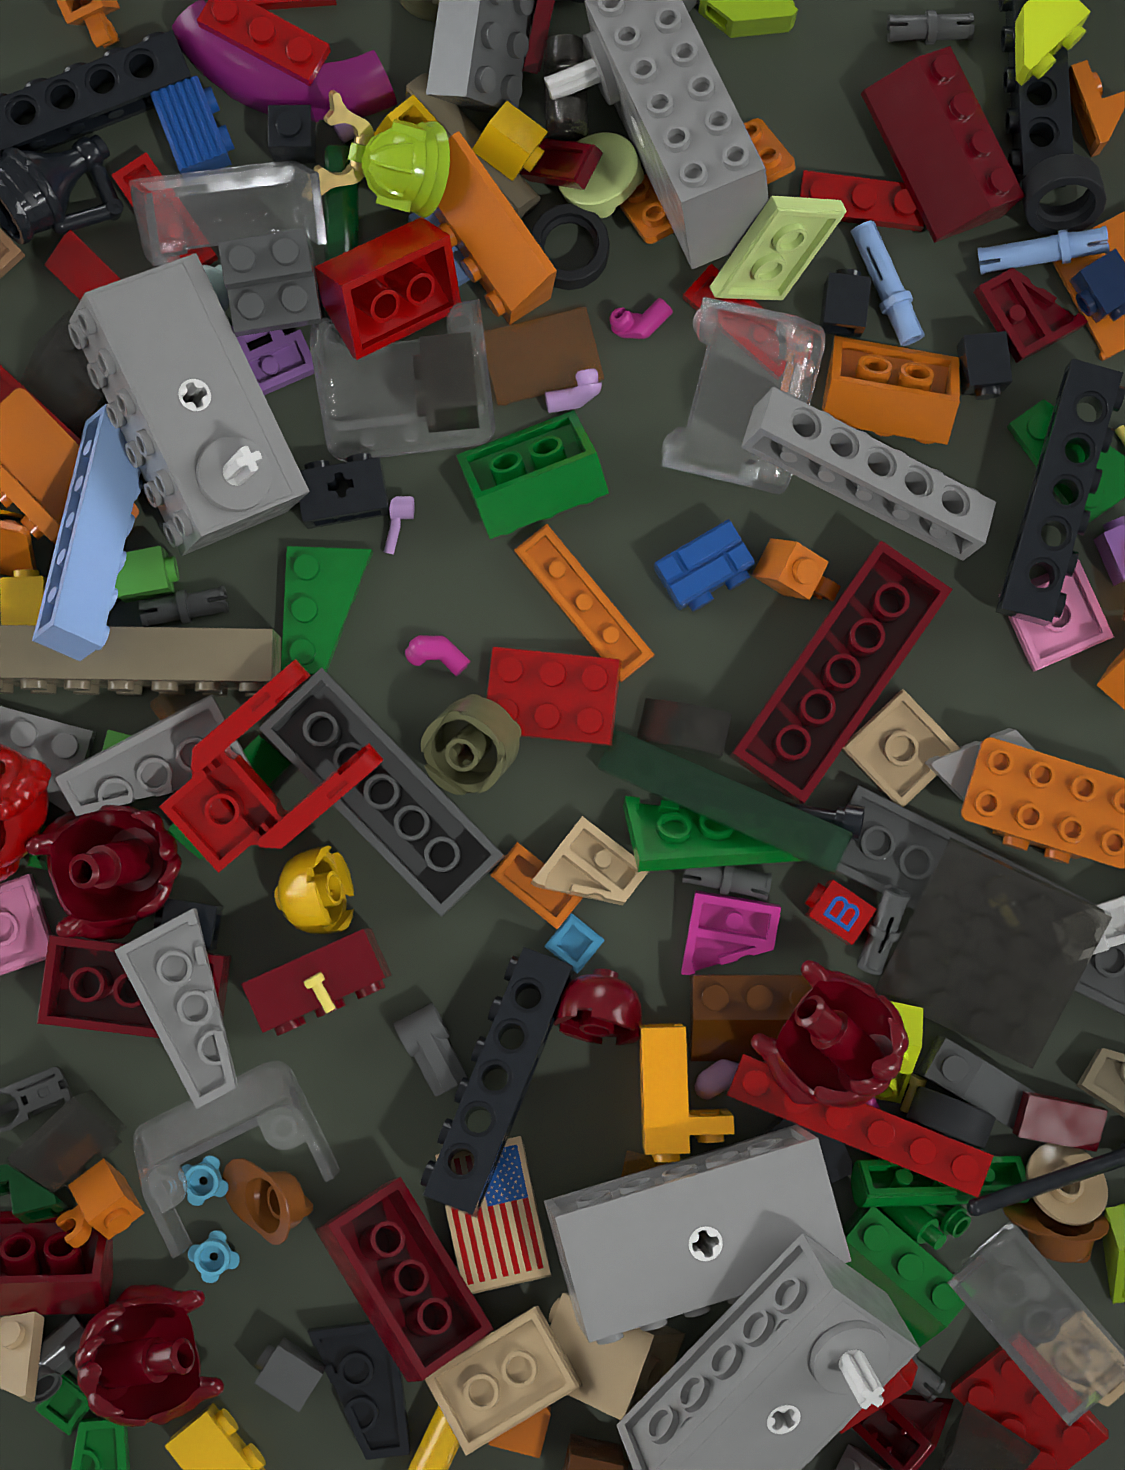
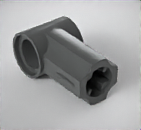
M432 1002L393 1023L402 1044L410 1057H415L435 1097L458 1086L463 1077L469 1078L448 1040L450 1034Z
M71 1314L42 1340L35 1401L29 1403H41L51 1398L62 1385L61 1375L75 1364V1356L79 1349L81 1336L87 1326L77 1314Z

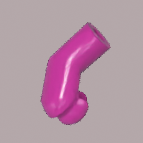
M658 298L643 314L631 313L626 311L624 307L617 308L610 314L609 321L612 331L621 338L645 339L650 337L673 313V310L663 299Z
M418 635L410 640L409 646L405 650V657L412 665L421 666L426 660H440L455 676H458L471 662L445 636Z

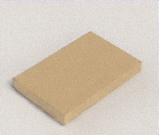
M539 1306L533 1307L477 1341L425 1379L465 1455L470 1454L582 1386Z

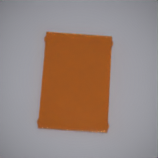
M577 307L574 310L493 330H485L480 333L498 406H506L512 402L545 395V392L577 387L576 373L581 370L594 368L598 371V381L604 380L586 307Z

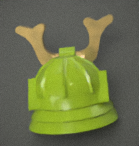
M331 90L329 92L330 110L324 116V121L331 126L340 123L352 125L355 140L351 142L348 155L350 164L342 172H329L320 165L314 167L316 180L309 191V196L319 200L328 190L339 186L356 184L365 176L369 188L377 196V204L405 212L411 211L421 218L430 216L436 210L443 197L449 175L450 146L444 127L436 121L426 123L422 121L414 124L394 119L392 128L374 136L371 124L349 111L344 105L341 95Z

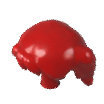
M0 744V881L6 880L19 868L21 858L28 853L25 849L27 840L41 834L49 806L47 787L52 776L50 769L43 761L27 758L22 753L3 744Z

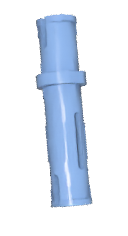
M867 221L856 226L850 233L882 301L879 304L882 314L888 315L901 346H907L919 341L925 336V333L911 304L913 297L909 290L906 291L902 285L875 222Z
M1102 226L1101 228L1078 232H1067L1066 229L1060 230L1058 234L1049 237L985 248L978 247L980 273L983 275L988 272L1059 260L1062 261V264L1071 263V258L1101 253L1107 254L1110 252L1107 240V227Z

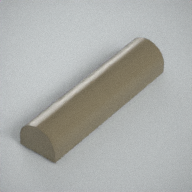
M421 74L406 85L405 100L414 94L444 127L448 139L451 135L460 131L472 149L482 132L457 105L426 95L429 74ZM476 154L518 216L523 220L537 206L540 196L520 174L511 181Z

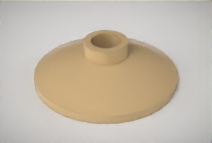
M1046 1143L1035 1150L1030 1156L1026 1166V1179L1029 1180L1091 1159L1092 1157L1082 1149ZM1100 1174L1062 1187L1063 1191L1059 1188L1033 1197L1036 1204L1051 1218L1067 1225L1079 1226L1094 1221L1102 1214L1108 1201V1186L1104 1174Z

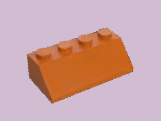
M458 131L448 139L450 146L448 180L443 197L433 213L441 223L437 227L450 235L452 247L456 245L464 256V259L460 262L468 278L473 283L476 281L480 282L487 292L484 297L491 311L497 317L503 315L508 324L511 325L551 299L557 270L460 131Z

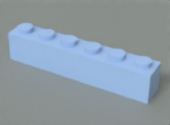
M106 404L85 421L32 639L36 643L78 661L83 660L95 650H100L108 639L110 628L106 625L109 611L113 608L118 597V589L115 588L116 579L124 566L127 556L123 548L126 537L132 530L135 521L134 515L131 514L133 504L139 496L143 485L142 479H139L141 471L139 467L134 468L130 463L125 451L127 441L121 429H116L112 425L106 411Z

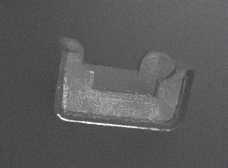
M703 297L701 308L695 314L693 327L699 341L706 344L707 348L687 428L677 427L666 436L662 446L663 461L661 466L761 491L782 494L789 485L792 473L741 448L754 406L773 386L791 393L797 399L810 405L825 346L824 329L796 315Z

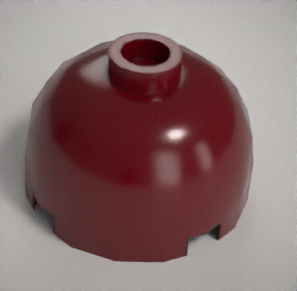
M600 968L593 970V974L577 977L565 987L555 1012L553 1024L554 1026L560 1024L559 1031L577 1040L602 1044L603 1039L601 1037H617L615 1045H627L635 1043L640 1038L642 1007L637 992L627 982L618 979L619 974L617 972Z

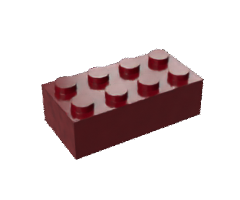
M49 935L37 1024L159 1038L114 951L127 943L99 941L81 937L63 938L58 935ZM207 953L223 1018L231 955Z
M401 1177L384 1183L315 1229L407 1382L423 1381L494 1330Z

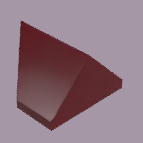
M902 1394L852 1428L894 1470H918L937 1447L954 1399L937 1397L931 1403H928L922 1396Z

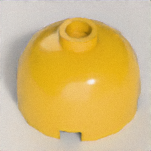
M328 845L306 850L291 858L285 864L279 877L278 886L275 889V902L279 910L283 911L285 917L296 929L311 934L342 932L349 927L353 918L354 909L346 910V895L349 897L354 896L350 871L343 856L339 852L330 853L329 850L332 847Z

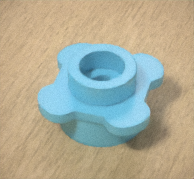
M208 1155L201 1163L196 1165L185 1164L181 1167L179 1178L183 1181L184 1189L188 1194L187 1200L190 1204L200 1206L206 1199L212 1196L223 1197L228 1192L229 1184L226 1180L222 1179L219 1171L220 1160L217 1157ZM203 1176L208 1180L205 1185L200 1183V1178Z
M221 1230L212 1231L206 1241L201 1244H193L188 1250L189 1260L195 1263L197 1270L201 1273L202 1280L207 1283L216 1282L221 1273L227 1269H235L240 1263L239 1253L231 1250L226 1242L227 1236ZM213 1252L218 1255V1259L215 1261L210 1258V1254Z

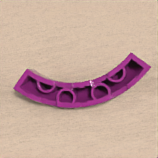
M198 0L188 6L172 25V30L181 50L204 77L206 76L212 83L224 90L230 98L267 115L268 105H311L317 123L319 120H324V116L330 110L329 92L331 90L338 92L346 108L360 117L372 115L397 105L396 96L389 78L374 49L343 61L324 63L311 86H308L199 27L197 18L206 5L204 0Z

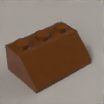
M691 974L690 1061H719L721 1059L741 1061L743 1054L759 1061H764L763 1057L752 1047V1037L757 1033H762L777 1039L782 1026L791 1016L801 998L813 987L802 974Z

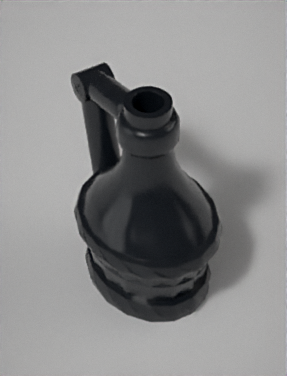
M96 134L90 138L83 137L72 145V149L60 153H40L19 150L14 147L4 150L3 156L0 158V226L18 244H27L33 239L34 234L53 229L58 234H65L69 230L75 231L108 220L116 221L121 217L124 205L119 200L109 174L103 166L104 160L110 157V152L102 138ZM85 172H90L103 204L65 215L71 192L77 181Z

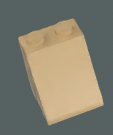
M562 1293L561 1298L554 1302L549 1313L550 1328L582 1383L581 1387L567 1395L619 1420H622L674 1366L685 1333L664 1325L650 1331H642L638 1327L623 1332L624 1337L609 1344L600 1345L597 1344V1341L589 1343L576 1321L569 1293Z

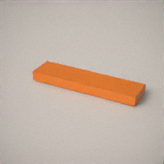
M548 524L544 525L514 549V553L599 657L621 660L619 678L621 683L654 657L655 654Z

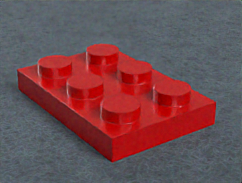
M493 647L487 699L503 707L512 719L519 724L521 737L612 746L621 660Z
M1017 1332L951 1385L950 1392L1023 1470H1068L1109 1439V1430Z

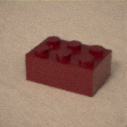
M361 929L242 983L241 985L262 1033L274 1029L276 1035L279 1036L306 1024L303 1016L305 1014L315 1011L317 1018L328 1014L324 1011L313 989H307L304 984L306 979L319 972H322L325 978L322 984L336 1007L329 1013L346 1006L343 997L355 992L359 1000L386 988L383 979L392 976L372 929Z

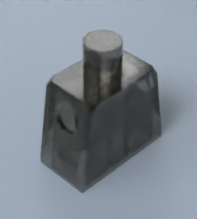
M966 1402L947 1432L937 1470H1028L1039 1455L1040 1450Z

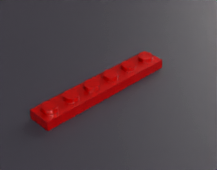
M744 1054L727 1094L729 1097L977 1198L994 1155L868 1104L852 1108L831 1107L822 1104H796L776 1084L767 1063Z

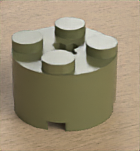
M477 694L467 695L465 698L450 704L425 730L421 739V752H424L427 763L424 767L429 777L439 787L452 794L465 795L466 793L478 792L479 794L485 792L499 780L516 759L519 750V739L521 737L520 726L496 702L482 698Z

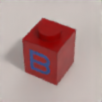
M834 879L828 880L825 886L818 882L804 902V904L810 907L804 916L847 945L854 944L877 910Z

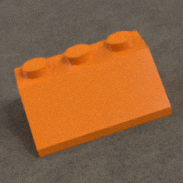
M834 336L822 411L831 414L835 419L855 429L872 431L880 436L889 437L895 435L912 438L924 444L940 443L948 445L960 403L959 357Z

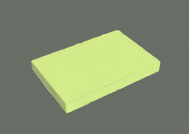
M771 196L709 286L714 297L784 300L847 212L842 201Z

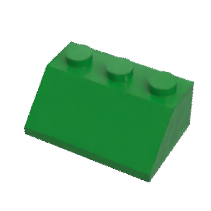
M575 410L456 455L489 539L513 533L520 527L539 520L552 518L559 512L580 504L591 503L596 498L609 494L597 452Z
M858 1207L842 1228L851 1257V1262L846 1264L888 1294L919 1348L947 1328L975 1294L876 1207Z

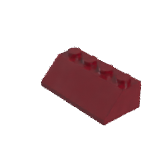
M951 46L914 58L861 92V96L934 243L1001 218L1025 196Z
M0 1211V1316L37 1312L40 1315L99 1313L109 1304L113 1280V1237L108 1240L92 1227L89 1239L82 1246L73 1248L65 1241L64 1237L71 1233L75 1226L65 1232L55 1222L58 1217L25 1224L15 1217L12 1211Z

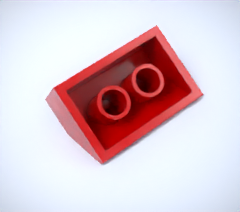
M421 217L314 267L322 304L352 357L356 360L462 309L450 235Z

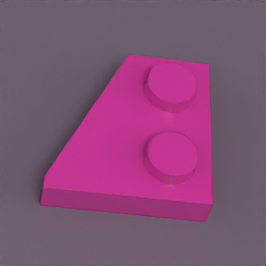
M695 890L681 974L691 975L703 968L717 964H728L738 961L740 957L747 955L755 956L774 950L781 906L779 904Z

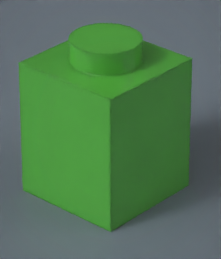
M162 546L126 552V561L117 575L115 588L118 589L117 598L124 603L175 594L173 582L180 579L175 556H169Z

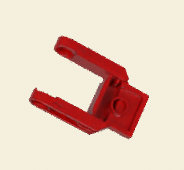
M297 659L292 661L192 748V778L159 806L218 873L250 845L282 849L384 760L370 743L366 744L290 810H285L281 805V800L244 758L231 750L230 745L311 676Z

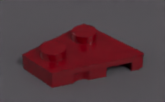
M1011 268L979 285L973 291L996 331L1007 332L1009 352L1016 364L1074 333L1088 323L1087 319L1079 312L1074 316L1056 304L1055 300L1057 297L1044 288L1034 286L1028 277L1015 268Z

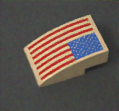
M521 1136L509 1138L477 1218L445 1206L459 1273L472 1294L551 1276L525 1147ZM468 1151L457 1153L451 1161L452 1171L458 1175L470 1172L475 1162L473 1154Z

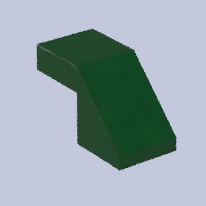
M8 1164L0 1165V1196L10 1194L13 1215L23 1223L30 1224L58 1217L68 1211V1205L53 1193Z

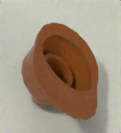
M244 1158L233 1159L225 1166L223 1179L229 1184V1189L225 1196L231 1209L243 1222L260 1233L272 1245H281L286 1241L289 1231L313 1211V1203L304 1195L300 1183L291 1173L286 1171L265 1172L253 1162Z
M1030 1198L1026 1203H1016L1002 1208L1004 1214L1011 1222L1028 1231L1030 1244L1037 1253L1057 1262H1088L1094 1241L1107 1235L1110 1228L1107 1218L1102 1214L1094 1221L1085 1225L1074 1226L1061 1223L1048 1216L1036 1204L1033 1198Z

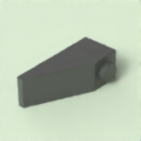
M938 1035L916 1071L917 1074L966 1103L996 1117L995 1120L1012 1130L1023 1091L1036 1093L968 1050Z

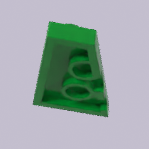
M287 546L281 671L297 659L311 676L321 667L327 673L343 632V626L360 588L359 585L366 566H368L372 557V549Z

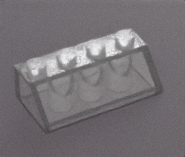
M1011 1221L982 1244L948 1280L947 1283L1068 1426L1072 1425L1125 1379L1124 1350L1017 1225Z

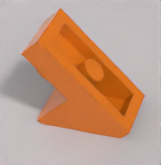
M1088 60L1073 64L1069 68L1070 99L1090 156L1094 157L1100 154L1109 141L1124 111L1125 91L1102 98L1103 87L1101 79L1096 72L1091 71Z

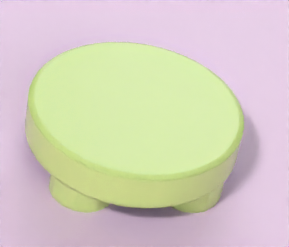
M602 132L591 134L577 141L594 144L603 152L585 190L559 186V189L568 203L594 212L600 218L610 216L615 208L629 198L636 187L642 183L644 171L641 167L639 156L629 140L615 133Z

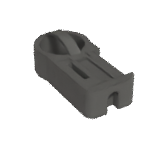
M52 1067L12 1085L0 1088V1094L11 1095L15 1098L14 1101L0 1106V1116L19 1108L18 1116L10 1124L0 1126V1132L10 1131L19 1124L32 1119L30 1112L33 1116L62 1104L63 1098L66 1104L72 1101V1092L60 1067Z

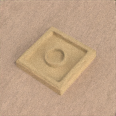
M902 689L847 741L842 751L891 802L904 807L937 776L925 762L931 757H941L961 748Z

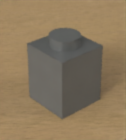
M283 1337L277 1348L268 1344L254 1367L260 1370L261 1373L254 1384L299 1412L323 1375L325 1366L323 1362Z

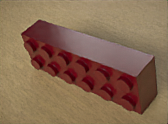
M881 540L872 550L729 757L796 804H804L953 589Z

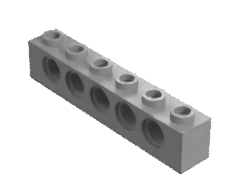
M774 386L754 406L741 448L962 561L986 544L996 502L980 494L976 489L967 487L945 476L941 471L916 461L904 452L889 447L870 437L866 432L857 430L835 419L831 414L820 411L797 399L791 393L782 391Z

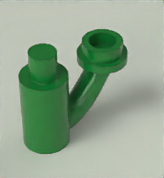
M945 1205L879 1207V1210L915 1242L918 1244L927 1242L935 1250L940 1249L947 1239L946 1235H952L954 1238H957L968 1229L971 1223V1217L967 1215V1210L962 1205H957L952 1209Z

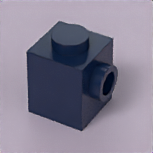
M1115 248L1080 270L1069 280L1077 292L1076 301L1085 315L1092 316L1096 323L1107 316L1114 322L1125 315V262Z

